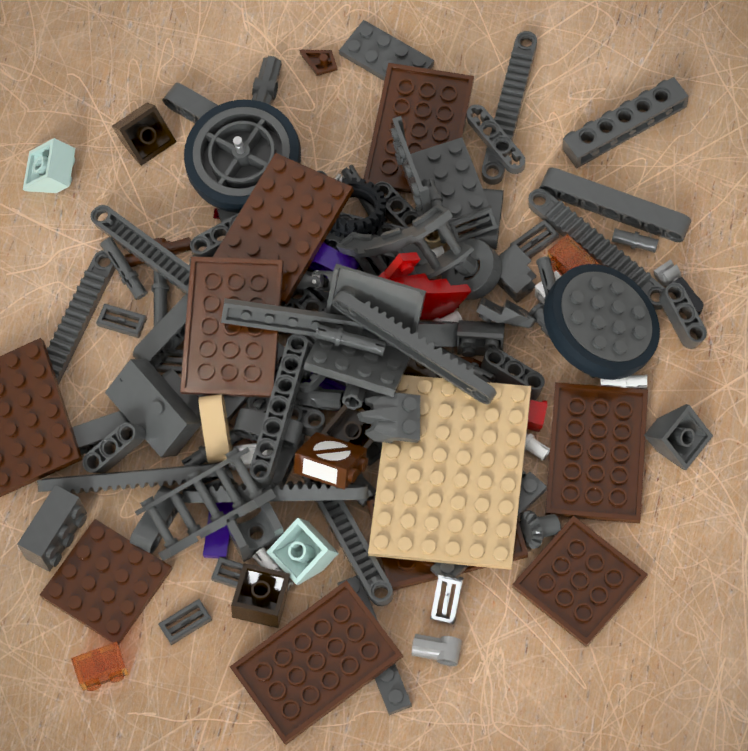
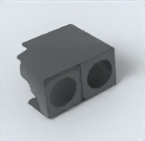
M514 243L499 255L502 269L497 284L518 303L533 291L535 284L532 280L537 275L527 266L531 259Z

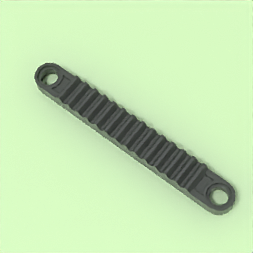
M530 31L520 32L515 39L494 118L512 142L537 48V37ZM528 39L532 42V45L524 47L520 42ZM492 128L490 135L496 132L495 129ZM500 143L496 146L499 151H505L509 148L505 143ZM487 147L482 165V179L487 184L495 185L502 181L505 167ZM494 168L499 173L497 176L491 177L486 172Z
M535 189L529 194V208L542 220L545 219L560 235L594 263L613 268L632 279L648 296L655 310L663 308L660 301L654 302L650 296L653 293L661 294L665 287L652 278L649 272L646 273L644 268L639 267L636 261H632L630 256L624 255V252L618 250L615 244L612 245L609 239H605L603 234H599L595 228H591L588 222L585 223L582 217H578L575 211L572 212L569 206L566 207L562 201H558L548 191ZM536 197H542L546 202L543 205H536L533 200Z
M99 205L93 209L90 217L98 229L110 238L112 237L117 244H120L129 253H132L136 258L150 266L152 270L162 275L171 284H174L183 293L188 295L190 266L110 207ZM101 214H108L105 220L98 221V217Z
M104 250L94 255L88 269L85 270L84 277L81 278L80 285L77 286V291L73 294L72 301L69 302V308H66L65 316H62L61 324H58V330L54 332V338L50 340V346L46 348L58 385L116 269L112 262L106 267L99 265L101 259L108 258Z
M339 291L333 298L332 304L339 312L483 404H490L496 396V390L490 384L474 375L473 368L467 370L465 363L459 365L458 358L451 360L450 353L443 355L441 347L434 349L433 342L426 344L425 337L419 339L417 332L411 334L409 327L403 329L402 322L395 324L394 317L387 319L385 311L380 314L378 313L377 306L370 308L371 302L363 303L344 291Z
M219 463L45 478L37 480L38 492L52 491L53 487L57 485L70 493L76 492V494L83 491L88 493L93 490L98 492L102 489L108 491L111 487L113 490H117L120 487L124 490L130 486L134 489L139 485L141 488H144L148 484L150 487H154L157 483L159 486H163L166 483L173 485L175 482L181 485L185 480L186 482L189 481L187 479L188 475L197 470L203 473ZM214 471L213 473L207 475L204 478L216 477L217 474Z
M302 476L305 483L307 481H311L312 484L316 482V480ZM343 500L315 501L370 600L377 606L388 605L394 595L392 586L376 557L368 555L369 545ZM378 588H385L388 591L384 598H377L374 595Z
M272 481L268 487L258 488L263 493L270 489L273 490L276 497L269 502L361 500L369 498L368 485L350 484L344 490L325 483L321 484L319 481H316L314 484L311 481H307L304 485L301 481L295 484L289 481L285 485L283 481L276 485ZM218 482L211 487H206L215 503L232 502L224 486H220ZM234 482L233 485L241 499H245L246 502L250 501V493L244 482L239 486L237 482ZM196 488L182 490L184 503H204Z

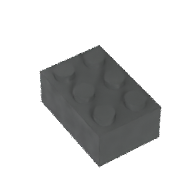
M57 485L53 487L17 543L26 560L48 572L51 571L53 566L56 567L59 564L65 547L71 545L74 540V533L78 527L83 526L87 518V512L78 496Z

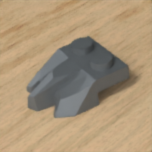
M482 297L476 310L479 313V317L489 323L494 321L496 323L530 328L537 320L529 315L527 310L507 299L503 307Z
M395 393L394 397L379 395L364 399L365 404L371 407V410L360 412L357 416L360 422L371 424V427L365 431V435L375 442L393 443L394 440L414 443L420 441V395Z

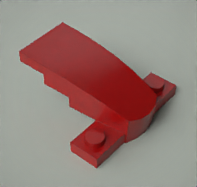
M417 252L399 253L388 268L378 277L426 291L420 319H441L453 313L471 293L468 284L451 286L447 278L429 280L425 273L407 276L414 270V267L421 259Z

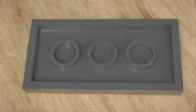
M365 20L360 23L339 50V55L384 81L388 63L431 69L434 66L433 59Z

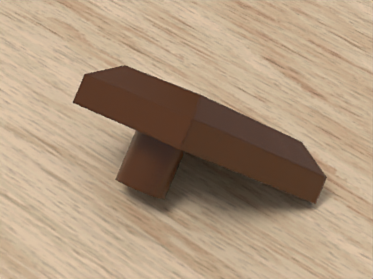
M300 50V55L317 76L338 70L332 50Z

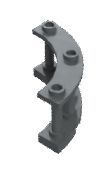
M438 204L413 220V225L409 228L401 230L399 227L383 232L381 237L375 238L372 234H359L352 231L336 245L340 253L354 256L365 273L379 276L388 268L380 256L381 254L390 252L397 257L399 253H404L401 248L412 243L417 244L428 262L414 267V270L407 276L425 273L428 279L445 272L457 263L464 262L468 255L474 251L473 247L461 241L457 242L447 226V221L453 215L449 209ZM439 229L451 249L436 258L424 238L431 232ZM366 257L373 260L377 266L376 269L372 268Z
M248 447L242 451L235 448L225 454L227 459L203 473H200L199 470L187 476L189 481L156 500L152 496L140 503L142 508L135 511L136 515L147 510L165 541L164 546L166 549L158 553L162 561L198 542L197 536H200L202 539L226 526V523L246 515L276 497L272 489L264 493L261 489H258L240 458L250 451ZM230 462L233 463L250 493L249 498L251 500L248 502L245 499H241L223 467ZM214 471L233 502L232 507L234 510L225 515L223 511H219L202 481V478ZM194 484L212 516L210 517L212 522L202 528L199 524L195 523L178 493ZM169 497L188 528L187 533L189 535L179 541L177 538H173L155 506Z

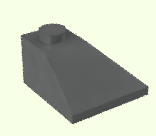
M685 404L657 418L644 435L658 453L683 470L688 469L713 437L712 433L689 404Z

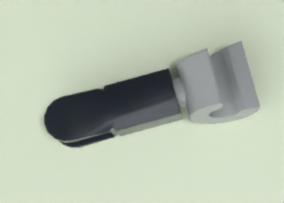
M669 260L654 270V275L661 285L668 286L674 282L681 284L698 315L701 314L704 304L684 280L677 264L674 266L673 262Z

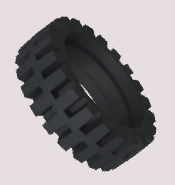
M343 178V183L353 187L354 191L350 198L364 199L372 204L375 210L370 216L360 220H348L338 217L330 233L335 232L337 237L344 234V238L352 231L359 234L369 233L374 235L375 230L379 231L385 221L386 198H384V193L380 192L378 186L374 187V183L369 181L366 184L365 179L357 182V178H352V181H348V178Z

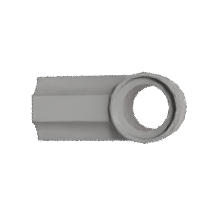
M415 634L411 654L416 657L436 660L443 665L457 666L462 640L452 636L436 638Z

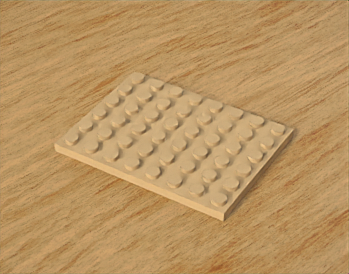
M403 375L396 393L420 395V441L418 443L396 440L393 443L382 442L368 549L369 556L512 570L531 386L487 382L496 390L497 394L490 404H483L443 378Z

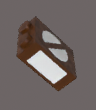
M316 432L295 452L293 473L345 490L352 482H355L361 472L366 470L368 466V458H366L367 448Z

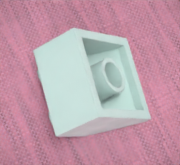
M53 138L29 151L23 190L58 193L68 188L72 182L71 173L75 163L74 155L76 148Z
M297 518L266 552L284 572L290 573V578L296 585H300L322 572L339 554L309 521Z

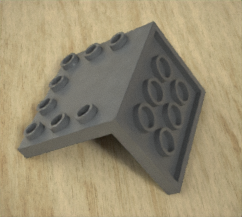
M401 116L392 119L394 128L390 130L394 140L396 160L399 166L402 165L414 198L418 217L432 208L428 186L423 187L421 183L424 179H427L428 183H430L429 178H433L438 194L443 198V207L449 209L453 215L449 220L489 206L463 137L410 154Z
M336 264L325 313L344 315L332 304L336 294L339 291H344L363 303L371 302L370 308L377 306L378 313L380 314L385 311L387 319L394 317V323L402 322V328L409 327L411 334L417 332L426 291ZM363 327L361 336L384 341ZM316 339L305 361L304 370L394 397L411 357L387 342L383 356L340 344L339 347L334 346L335 343Z

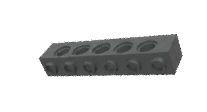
M675 77L663 80L653 89L641 92L635 99L623 102L617 109L609 110L599 119L589 121L581 129L566 134L563 138L562 150L577 169L687 107L689 96ZM602 130H608V131H610V132L605 133V132H602ZM589 140V141H591V142H590V143H585V142H583V141Z

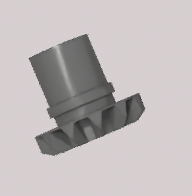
M529 510L520 516L521 521H519L523 538L526 546L531 549L539 548L544 537L556 535L561 529L560 521L555 514L539 517Z

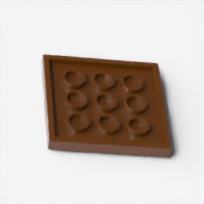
M573 515L512 584V588L587 647L645 581L648 574Z
M94 519L40 593V597L119 646L172 571V566L153 554L131 544L130 540Z

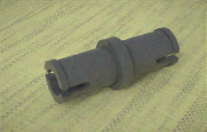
M615 228L611 242L631 246V249L634 250L639 248L655 253L659 239L639 235L640 232L635 231V233Z

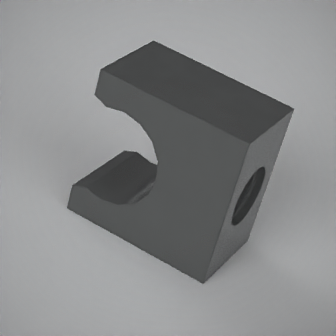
M269 502L260 507L261 512L246 522L237 523L236 520H232L226 523L230 538L243 562L251 559L263 547L268 550L284 533L283 527ZM254 532L263 533L260 539L251 538Z

